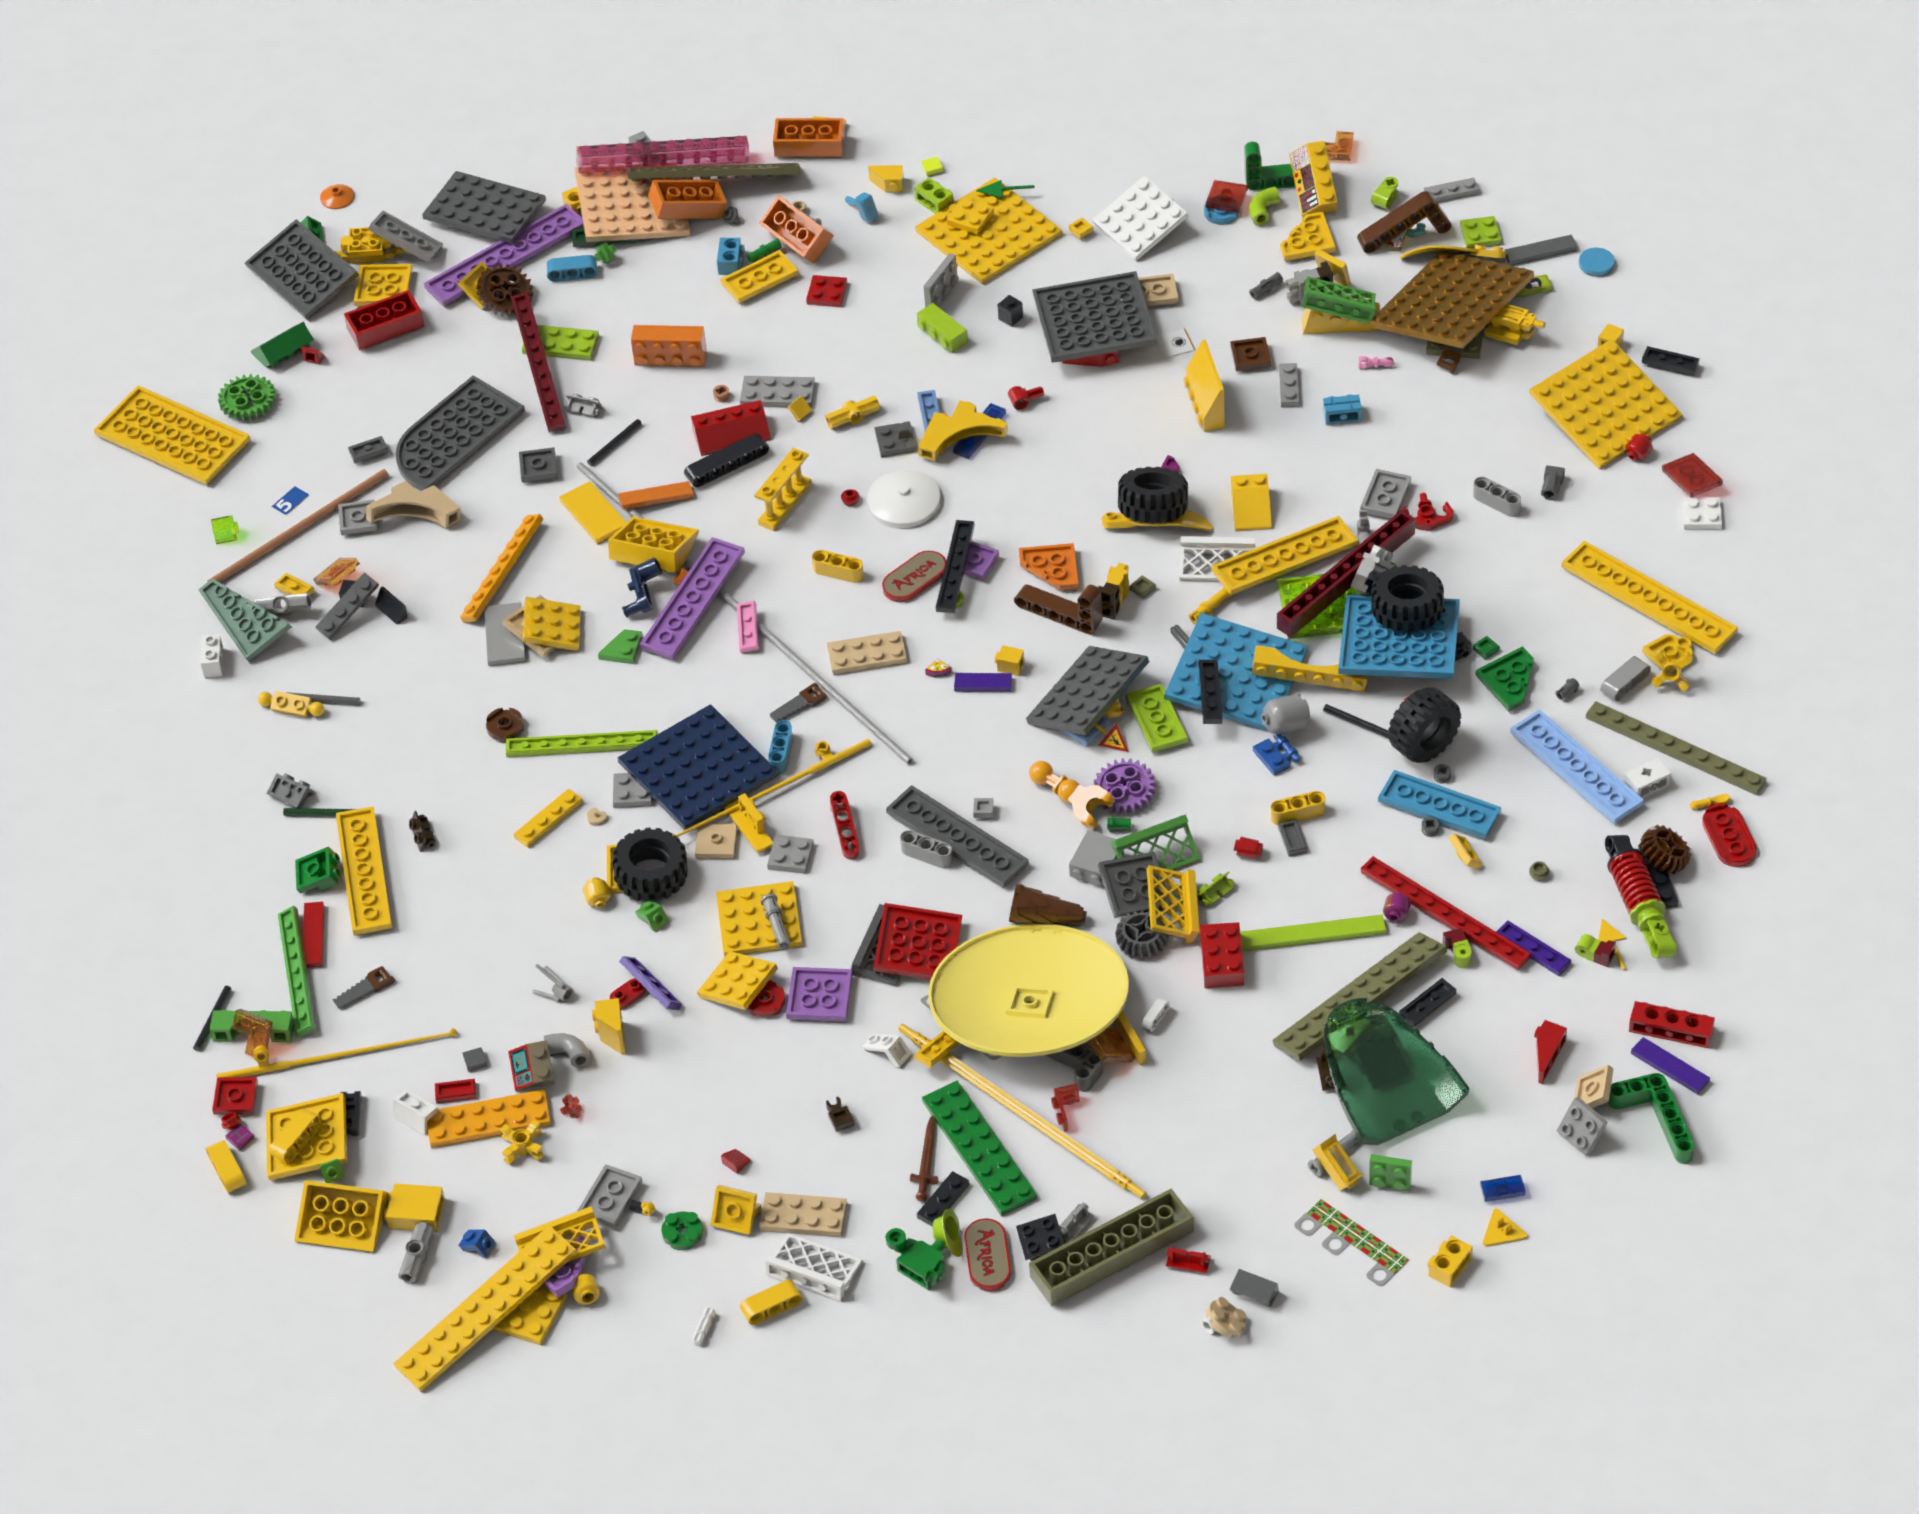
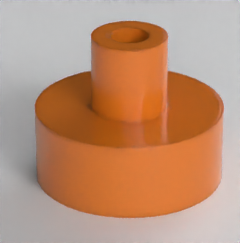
M681 568L675 575L673 584L679 587L689 571Z

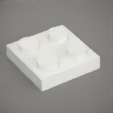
M1682 497L1684 530L1721 529L1720 497Z

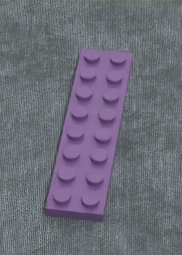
M712 537L640 643L641 649L673 660L744 555V547Z

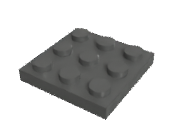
M1155 851L1098 863L1099 872L1114 918L1127 916V913L1133 915L1134 911L1141 913L1142 909L1144 912H1149L1147 867L1149 865L1159 867ZM1153 873V876L1158 881L1163 879L1159 874ZM1157 887L1154 889L1159 896L1163 895ZM1165 897L1163 900L1171 906L1170 900ZM1159 903L1155 904L1158 910L1164 909Z

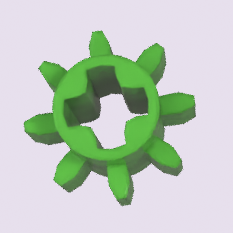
M606 242L595 248L597 253L594 256L597 261L602 260L603 263H606L615 258L613 253L616 252L613 244L609 246Z

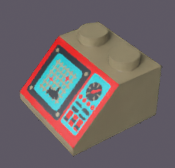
M547 1040L525 1044L508 1051L515 1091L555 1083Z

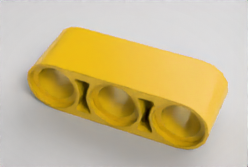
M817 550L812 554L813 570L816 574L853 583L860 582L864 578L863 563L858 558L825 550Z
M1320 791L1276 800L1271 804V822L1275 825L1297 819V822L1322 816L1325 813V795Z
M306 1108L299 1110L270 1145V1154L285 1163H290L320 1129L322 1117Z
M225 1140L205 1148L227 1193L247 1185Z
M785 1280L746 1298L739 1307L748 1323L756 1325L799 1305L803 1300V1296L793 1280Z

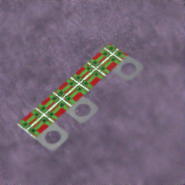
M1321 1198L1294 1224L1297 1230L1307 1236L1312 1235L1323 1224L1333 1231L1322 1242L1323 1248L1334 1255H1338L1349 1244H1352L1378 1262L1366 1275L1369 1280L1378 1286H1383L1409 1260ZM1306 1219L1311 1220L1314 1223V1227L1311 1230H1303L1300 1226L1301 1222ZM1331 1239H1339L1342 1245L1339 1249L1334 1250L1328 1246V1242ZM1381 1269L1386 1272V1278L1381 1281L1375 1280L1373 1272Z

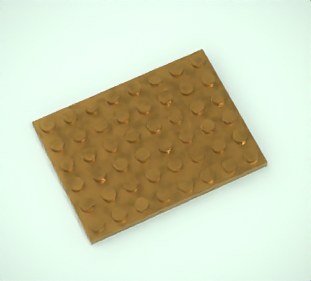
M1440 251L1373 316V320H1369V327L1464 348L1534 278V271L1514 267L1509 264H1500L1476 257H1468L1463 254Z

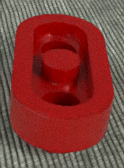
M633 978L610 994V999L622 996L619 998L622 1010L645 994L646 988L636 978Z

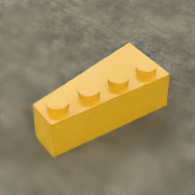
M1376 302L1374 315L1380 311V304ZM1305 308L1302 316L1303 334L1377 330L1376 328L1369 327V324L1307 308Z

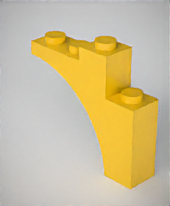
M959 400L952 417L944 413L934 412L918 446L919 456L936 462L939 455L947 447L963 438L975 435H995L1005 438L1008 432L1007 422L999 418L989 417L984 413H977L976 405L968 401Z

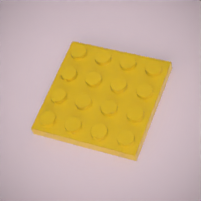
M794 881L716 892L724 957L730 951L745 955L781 950L778 948L771 923L765 917V908L760 903L761 898L767 894H775L778 898V907L782 909L781 919L790 941L788 948L803 947Z
M343 1093L266 1111L267 1177L270 1181L320 1169V1164L336 1158L339 1159L340 1164L347 1163L346 1097ZM306 1108L321 1116L322 1125L290 1163H285L270 1154V1145L299 1110Z

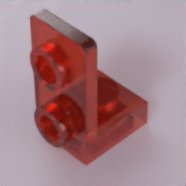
M1077 1083L1053 1089L1054 1097H1051L1052 1107L1058 1111L1056 1119L1058 1125H1062L1064 1132L1068 1131V1120L1063 1105L1080 1102Z

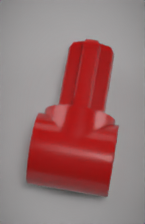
M1014 386L1008 391V397L1016 410L1026 408L1029 400L1044 396L1042 387L1026 390L1020 386Z

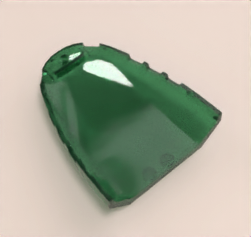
M1357 998L1338 1005L1329 1014L1324 1028V1045L1329 1070L1344 1113L1361 1144L1380 1145L1449 1113L1469 1094L1468 1085L1444 1055L1441 1056L1431 1041L1428 1042L1418 1029L1410 1026L1402 1015L1388 1005L1369 1002L1368 998Z

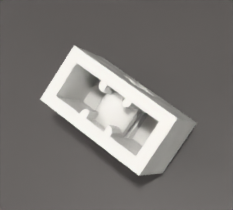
M1656 758L1625 773L1624 783L1643 799L1670 786L1671 773Z

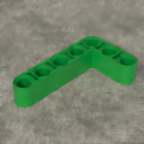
M1253 141L1246 143L1244 146V172L1246 186L1249 190H1264L1271 187H1295L1291 164L1262 166L1259 144Z
M1652 1073L1611 1084L1608 1105L1611 1108L1623 1109L1651 1102L1676 1161L1681 1164H1688L1693 1160V1139L1664 1075Z

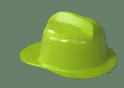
M946 1209L943 1216L933 1221V1237L935 1241H942L954 1256L960 1257L963 1248L958 1217L952 1209Z

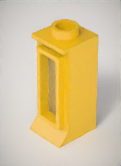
M1336 1133L1312 1149L1340 1191L1346 1187L1350 1190L1359 1184L1357 1179L1363 1176V1174H1360L1337 1141Z

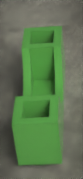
M213 1010L210 1025L213 1042H233L240 1033L246 1030L258 1029L266 1032L272 1042H291L294 1030L292 1011Z

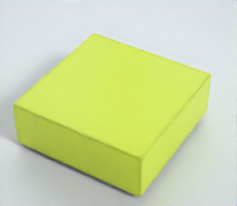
M937 156L921 161L927 176L943 172V166Z

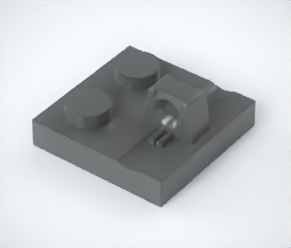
M910 421L874 427L881 458L916 452V444Z

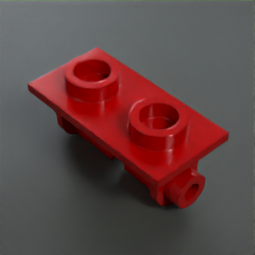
M1175 1247L1168 1248L1166 1267L1207 1273L1211 1255H1207L1206 1252H1189Z

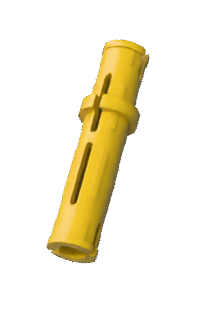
M1223 587V589L1206 602H1202L1195 611L1189 614L1190 621L1196 624L1201 613L1211 615L1215 608L1232 595Z

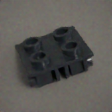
M1056 1214L1016 1226L1025 1260L1030 1259L1033 1261L1064 1245Z

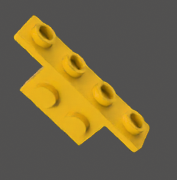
M745 793L738 796V800L724 807V810H727L739 804L738 809L727 814L737 824L738 829L756 853L772 847L773 841L764 831L765 817L761 811L759 812L756 809L754 801L749 799Z

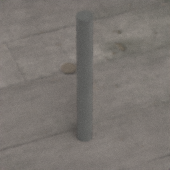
M286 692L310 697L312 702L360 705L359 697Z

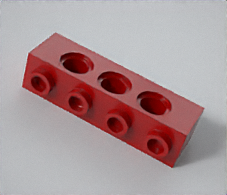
M1635 1001L1629 1022V1032L1709 1049L1714 1031L1715 1017Z

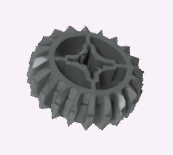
M1143 909L1141 913L1134 911L1133 915L1127 913L1126 918H1121L1115 931L1116 943L1121 951H1125L1126 955L1132 954L1133 958L1140 956L1142 959L1144 956H1148L1150 959L1151 954L1157 956L1158 951H1163L1164 946H1167L1169 934L1151 931L1150 912L1145 913ZM1159 918L1156 920V925L1166 926Z

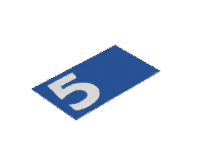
M294 486L271 507L286 515L309 494Z

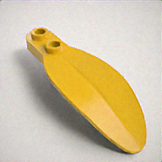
M1432 245L1411 250L1399 258L1402 259L1425 252L1451 251L1470 253L1473 256L1506 259V252L1501 247L1485 250L1486 246L1475 245V249Z
M1187 510L1179 519L1162 524L1135 522L1130 518H1126L1122 513L1107 512L1101 518L1104 528H1130L1139 525L1184 526L1208 531L1213 529L1208 520L1190 510Z

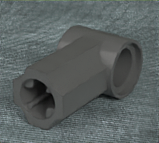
M1546 465L1544 483L1541 490V496L1546 500L1557 498L1560 484H1563L1565 468Z

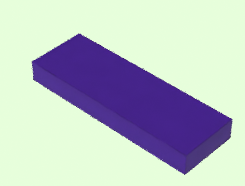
M955 673L954 691L1011 692L1012 673Z

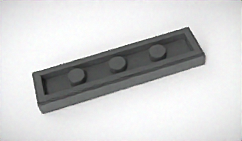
M1571 234L1504 249V251L1506 252V259L1509 265H1515L1577 251V244Z

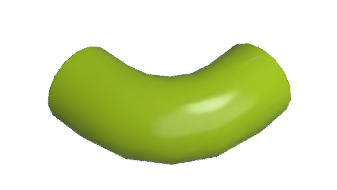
M1276 187L1262 190L1251 199L1249 212L1255 225L1265 224L1270 217L1266 208L1280 203Z

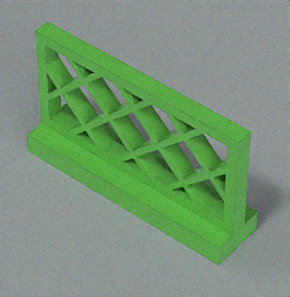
M1307 276L1302 307L1369 324V320H1373L1376 310V293Z
M1186 814L1110 841L1117 858H1123L1121 850L1124 849L1133 851L1132 856L1137 853L1144 854L1138 851L1143 842L1152 845L1149 852H1153L1154 847H1157L1164 851L1160 861L1157 860L1159 867L1162 865L1165 869L1169 870L1200 859L1187 823L1189 821ZM1184 828L1186 833L1183 842L1174 838L1176 831ZM1163 835L1169 838L1166 848L1156 844L1159 836ZM1172 840L1182 844L1178 854L1168 850ZM1185 846L1192 850L1194 857L1186 859L1181 856ZM1167 853L1176 857L1173 865L1169 866L1163 863Z

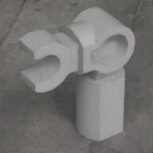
M1359 510V520L1357 521L1359 545L1370 536L1367 510Z

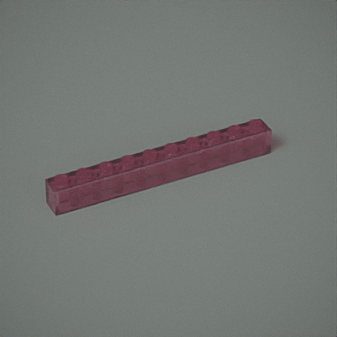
M747 136L577 146L576 152L578 173L625 171L627 167L695 166L749 162Z

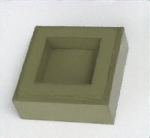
M1143 575L1130 585V590L1143 599L1156 589V584Z

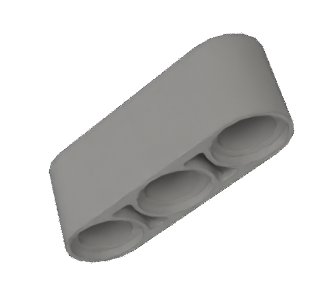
M1478 477L1474 480V499L1510 517L1520 514L1521 496L1518 493L1486 477Z
M1633 656L1603 681L1600 691L1613 700L1619 701L1649 675L1651 666L1638 657Z
M906 830L900 835L901 850L906 856L939 868H948L953 864L952 847L950 844L912 830Z

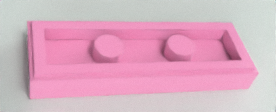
M755 600L737 604L739 650L741 653L759 650L757 604Z

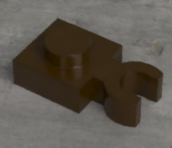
M838 1096L836 1097L835 1105H831L829 1100L826 1101V1108L829 1111L828 1118L836 1132L855 1125L847 1105L842 1107L841 1099Z

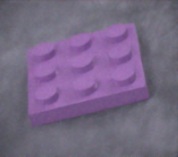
M793 967L786 1018L846 1022L853 975L852 969Z

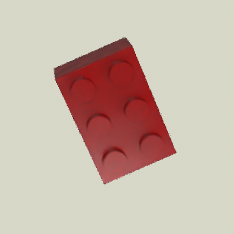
M1240 923L1200 925L1204 988L1244 986Z

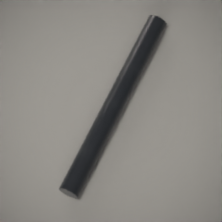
M636 419L588 459L587 463L590 466L594 465L642 424L641 421Z
M1325 704L1323 711L1389 739L1388 730Z
M224 986L193 1046L195 1051L201 1050L210 1033L213 1010L221 1011L232 990L230 986Z

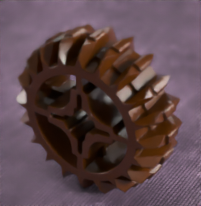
M1659 825L1652 826L1640 839L1639 845L1642 847L1641 851L1645 853L1644 857L1648 858L1649 863H1652L1654 868L1658 867L1661 872L1665 870L1667 874L1670 872L1672 874L1679 873L1691 860L1692 854L1689 852L1690 847L1686 846L1687 842L1683 841L1682 836H1679L1677 831L1673 832L1670 827L1667 829L1664 825L1661 827Z

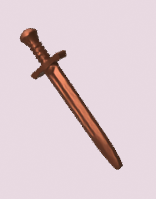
M934 1116L929 1118L919 1175L913 1173L910 1175L911 1182H919L918 1193L915 1197L920 1202H924L928 1198L926 1193L927 1184H938V1177L930 1176L935 1138Z

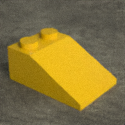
M1268 475L1231 476V497L1235 531L1272 529Z

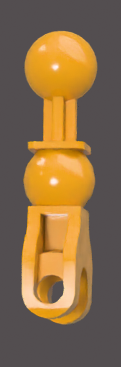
M1037 761L1030 767L1029 776L1032 782L1037 785L1049 784L1052 786L1053 792L1061 801L1071 803L1074 816L1079 822L1092 830L1098 824L1092 816L1093 809L1101 804L1111 807L1116 801L1110 793L1098 785L1082 787L1077 781L1068 779L1065 775H1062L1061 778L1054 775L1052 766L1046 761Z

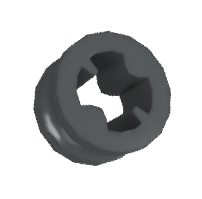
M1445 764L1437 765L1434 768V780L1438 783L1450 781L1451 768Z
M1433 817L1423 819L1422 833L1428 837L1437 835L1439 832L1438 820Z

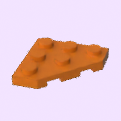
M1074 543L1019 548L1020 567L1060 591L1079 589Z

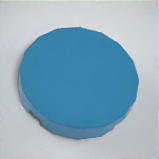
M1225 196L1212 198L1204 206V216L1209 222L1217 225L1231 223L1238 216V204L1236 201L1229 200V197Z
M1589 248L1580 254L1579 267L1586 274L1590 273L1596 277L1604 276L1612 271L1615 261L1614 256L1604 248Z

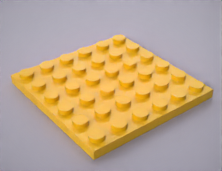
M994 177L993 179L989 180L977 189L995 183L999 180ZM977 189L962 197L994 207V213L979 234L947 225V218L962 198L915 226V231L944 255L948 256L949 253L956 255L958 266L982 285L1062 235L1061 228L1012 190H1002V198L977 192Z
M1613 339L1529 390V394L1598 469L1626 453L1625 445L1633 435L1643 433L1651 437L1682 417L1679 409Z

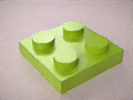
M1495 216L1460 220V228L1466 248H1475V245L1486 247L1501 245V237Z

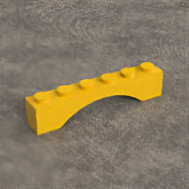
M1256 645L1252 675L1365 692L1368 680L1366 675L1338 674L1339 664L1330 666L1308 665L1290 659L1276 648Z

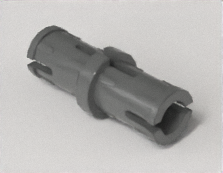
M1276 272L1268 279H1263L1259 285L1250 289V296L1256 300L1264 293H1269L1274 286L1283 282V277L1279 272Z

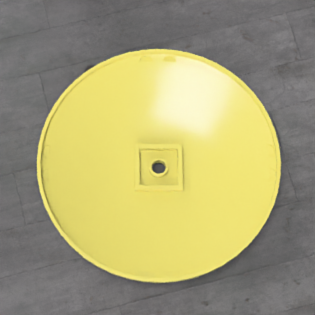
M1022 924L983 933L955 948L942 960L934 971L929 985L928 998L930 1010L937 1024L945 1033L959 1043L993 1055L1032 1057L1057 1053L1076 1047L1103 1032L1115 1021L1125 1006L1129 992V979L1126 967L1120 956L1099 938L1084 931L1061 925Z

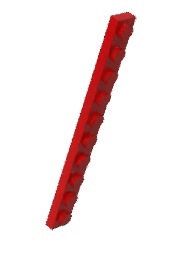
M1372 856L1361 867V873L1393 893H1403L1410 900V904L1452 930L1462 928L1468 940L1513 968L1519 970L1531 958L1530 952L1376 857Z

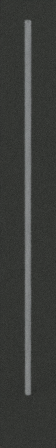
M582 462L578 463L577 468L621 507L618 494ZM633 508L625 509L631 517L643 518ZM687 557L684 564L691 569L694 562ZM721 588L718 595L737 611V604L739 603ZM758 621L759 632L905 763H912L913 759Z

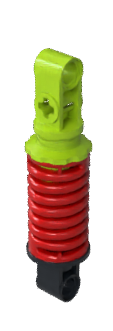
M1608 835L1605 838V849L1610 856L1607 868L1615 880V884L1630 916L1631 923L1638 925L1653 958L1675 957L1677 951L1676 943L1670 934L1664 916L1666 906L1662 902L1650 872L1645 865L1642 852L1632 847L1628 835Z

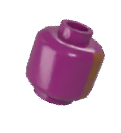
M1396 892L1388 895L1383 907L1384 916L1392 922L1404 921L1409 913L1410 900L1403 893Z

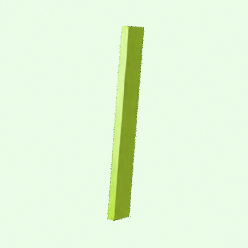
M644 730L506 739V757L631 750L656 736L658 731Z
M1383 914L1240 931L1242 951L1383 935L1386 934Z

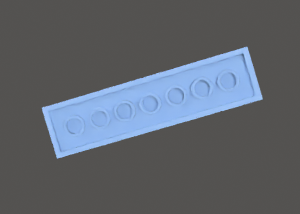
M1540 709L1510 728V733L1613 824L1644 805V800Z

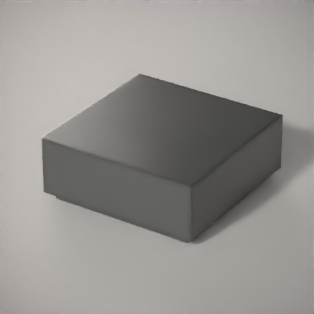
M482 1047L462 1052L468 1072L487 1066Z

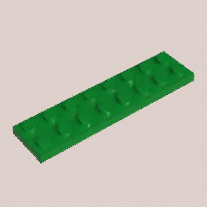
M958 1080L922 1097L923 1104L930 1114L934 1116L936 1123L1001 1216L1037 1199L1036 1192Z

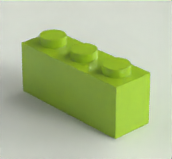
M934 303L917 312V326L919 329L924 330L932 339H935L943 348L948 349L951 353L968 343L967 329Z

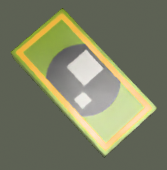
M1548 275L1535 276L1517 294V297L1552 291Z

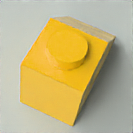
M903 165L868 166L869 181L884 192H903Z

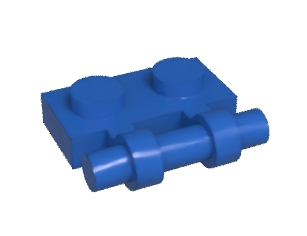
M1281 734L1274 735L1276 740L1274 743L1268 738L1253 746V752L1273 776L1290 768V760H1293L1295 763L1301 760L1297 749L1291 747L1289 740ZM1284 749L1286 753L1282 754L1279 750Z

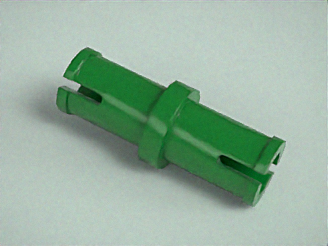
M776 238L770 243L762 244L755 251L748 253L747 258L752 264L781 249L782 245Z

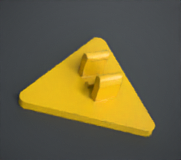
M1495 1208L1482 1244L1486 1247L1527 1239L1525 1231L1499 1209Z

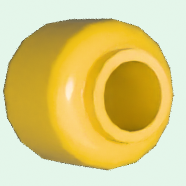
M598 877L587 880L583 887L586 902L590 906L601 908L606 905V902L611 897L606 881Z
M590 1274L579 1275L576 1286L571 1289L575 1301L582 1305L595 1302L600 1295L598 1283L595 1277Z

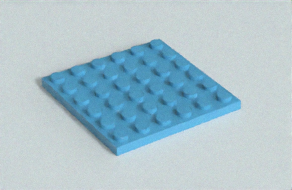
M1346 595L1338 674L1454 679L1460 599L1444 598V610L1441 618L1433 626L1430 625L1428 629H1421L1415 633L1413 631L1403 633V631L1395 632L1391 628L1387 629L1376 620L1372 614L1371 596Z
M1201 613L1165 691L1164 699L1202 711L1198 661L1218 660L1222 717L1268 731L1261 720L1264 705L1271 699L1288 696L1294 681L1252 675L1256 645L1276 648L1285 656L1300 663H1303L1308 646Z

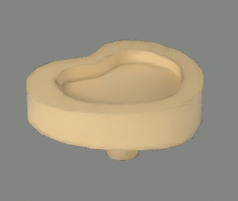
M591 808L587 813V819L590 825H599L607 820L606 812L599 811L597 808Z

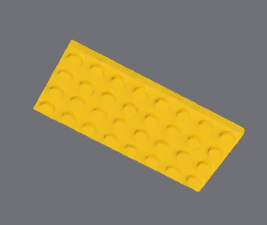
M139 385L94 429L95 435L205 485L251 440L250 435Z

